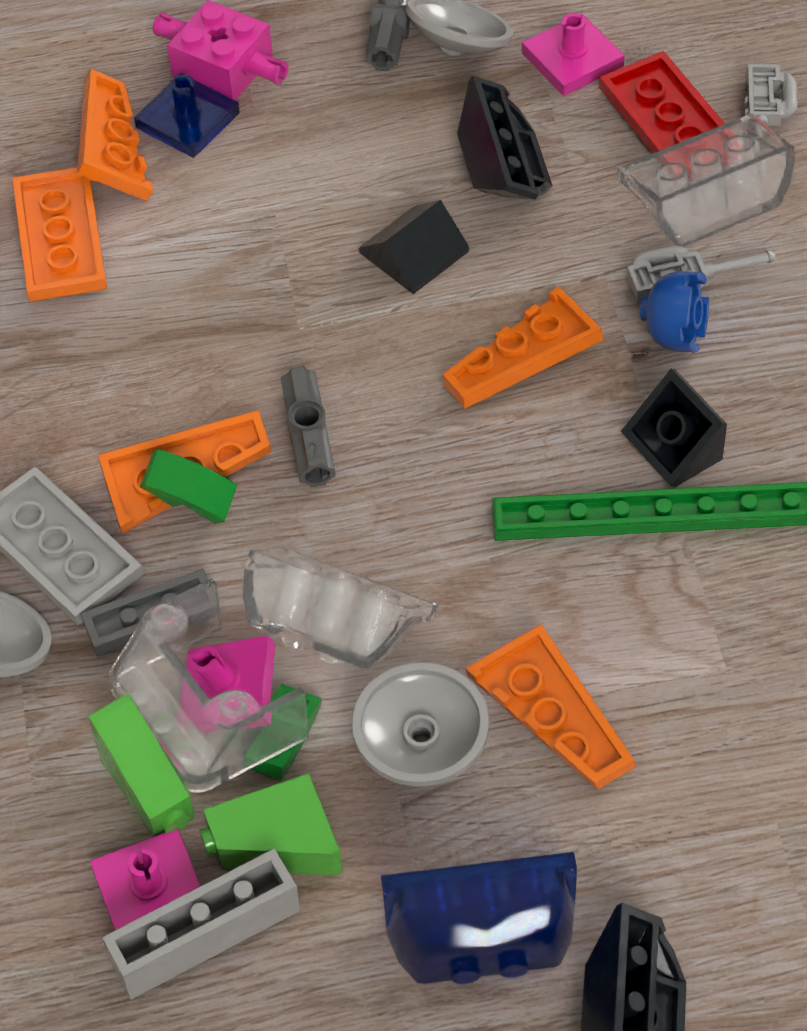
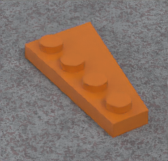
M90 69L84 81L77 174L147 201L153 193L151 181L145 179L144 172L147 169L145 158L139 156L137 149L140 139L138 131L134 130L131 126L130 121L133 113L125 83Z
M557 286L549 293V300L541 306L534 304L523 312V320L512 328L506 325L495 334L496 340L489 346L477 347L443 373L444 387L466 409L602 342V328Z
M259 410L103 453L98 455L119 528L121 534L172 507L140 487L153 450L160 449L186 458L226 478L271 453V446Z
M542 624L465 668L470 679L596 790L601 789L636 768L635 760Z

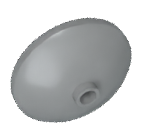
M408 0L406 5V13L413 25L428 40L440 46L441 51L450 55L459 56L461 53L481 54L495 51L508 45L513 36V29L507 21L492 11L465 0Z
M0 592V678H9L27 673L41 665L49 653L52 637L47 622L34 608L14 596Z
M408 663L383 672L373 679L362 691L355 704L352 716L353 738L362 759L382 777L407 786L437 785L460 776L480 757L489 734L488 708L479 689L460 672L435 663ZM418 736L429 738L426 742H416L414 739Z

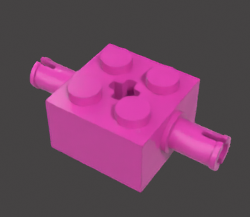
M207 0L187 23L164 12L159 14L160 17L157 16L155 18L153 33L171 40L167 48L172 77L234 102L256 76L270 80L277 85H280L287 76L288 63L273 58L270 26L265 22L210 0Z

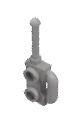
M748 64L747 71L745 72L747 96L744 98V106H748V108H745V118H748V125H754V128L757 130L758 164L756 169L760 174H766L770 168L767 161L766 129L769 126H781L782 118H789L794 115L798 106L797 83L791 74L780 72V64ZM779 88H781L782 99H774V91H779Z
M678 245L642 252L635 256L631 266H627L626 277L638 302L642 301L643 297L649 296L652 286L660 277L669 273L682 271L703 272L707 278L706 284H700L701 288L708 286V279L713 278L714 274L765 262L768 264L772 263L775 259V253L771 250H766L765 253L712 264L711 262L703 263L698 251L690 252L688 249Z

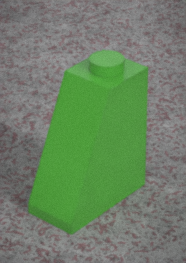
M127 693L89 715V722L101 762L151 835L155 837L163 833L168 834L177 828L179 831L184 829L189 821L195 818L190 795L130 695Z
M309 773L203 809L207 827L199 830L207 855L217 854L222 870H233L275 848L289 873L336 875L343 872L339 847Z

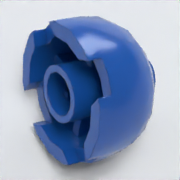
M682 271L664 275L652 286L649 296L642 298L640 305L641 320L647 321L648 331L653 339L666 349L691 353L700 350L699 345L695 344L697 337H705L709 318V297H701L700 284H706L707 282L703 272Z

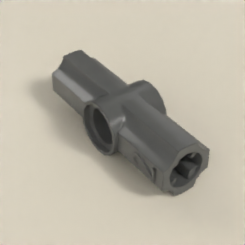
M378 0V3H373L370 39L366 49V60L376 70L389 71L391 67L398 65L403 39H408L411 21L406 13L408 0Z
M305 366L290 368L287 374L281 376V384L300 483L309 484L311 487L326 485L327 481L335 477V468L316 372L306 369Z

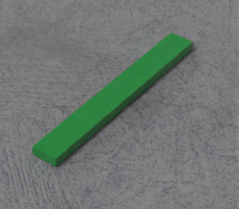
M807 482L492 498L495 541L804 526L807 525Z

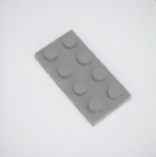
M36 466L0 491V552L77 626L83 622L80 613L107 604L144 575L142 565Z

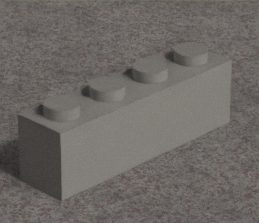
M274 848L102 937L109 960L130 1000L301 911L297 885Z

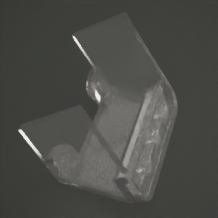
M213 578L150 608L143 616L109 671V682L113 696L117 700L127 693L130 695L187 791L193 793L209 791L309 739L306 693L301 687L262 707L249 693L241 690L226 691L209 699L174 654L222 630L217 583Z

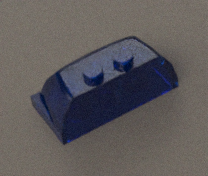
M574 852L382 875L381 883L387 936L399 964L417 983L421 984L450 980L458 984H467L477 981L482 976L497 974L506 978H515L526 974L529 970L553 968L561 965L572 942L577 881Z

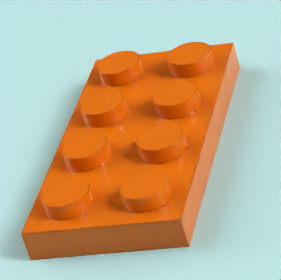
M77 167L13 177V189L29 302L108 289L91 180L77 174Z

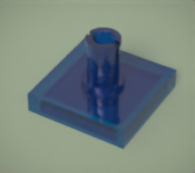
M180 73L134 117L135 126L146 134L195 158L240 113L239 102L193 80L189 75Z

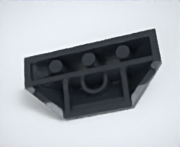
M472 76L468 82L457 135L473 188L484 193H492L507 198L537 199L550 190L552 182L535 131L521 110L508 99L510 94L504 85Z
M624 903L616 905L585 964L581 1031H685L687 983L674 949L664 935L666 928L661 917Z

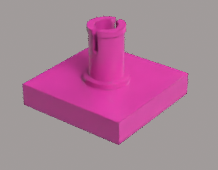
M582 13L567 14L563 17L562 23L522 42V54L563 96L599 79L600 76L624 66L625 55Z
M267 635L188 650L179 726L187 735L268 722L276 646L272 639Z
M178 828L168 834L157 835L90 861L114 930L201 886Z

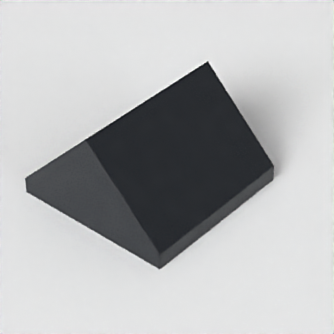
M441 200L412 207L359 247L361 255L412 294H415L469 252L467 242Z
M671 368L621 432L671 487H677L723 460L727 423L676 369Z

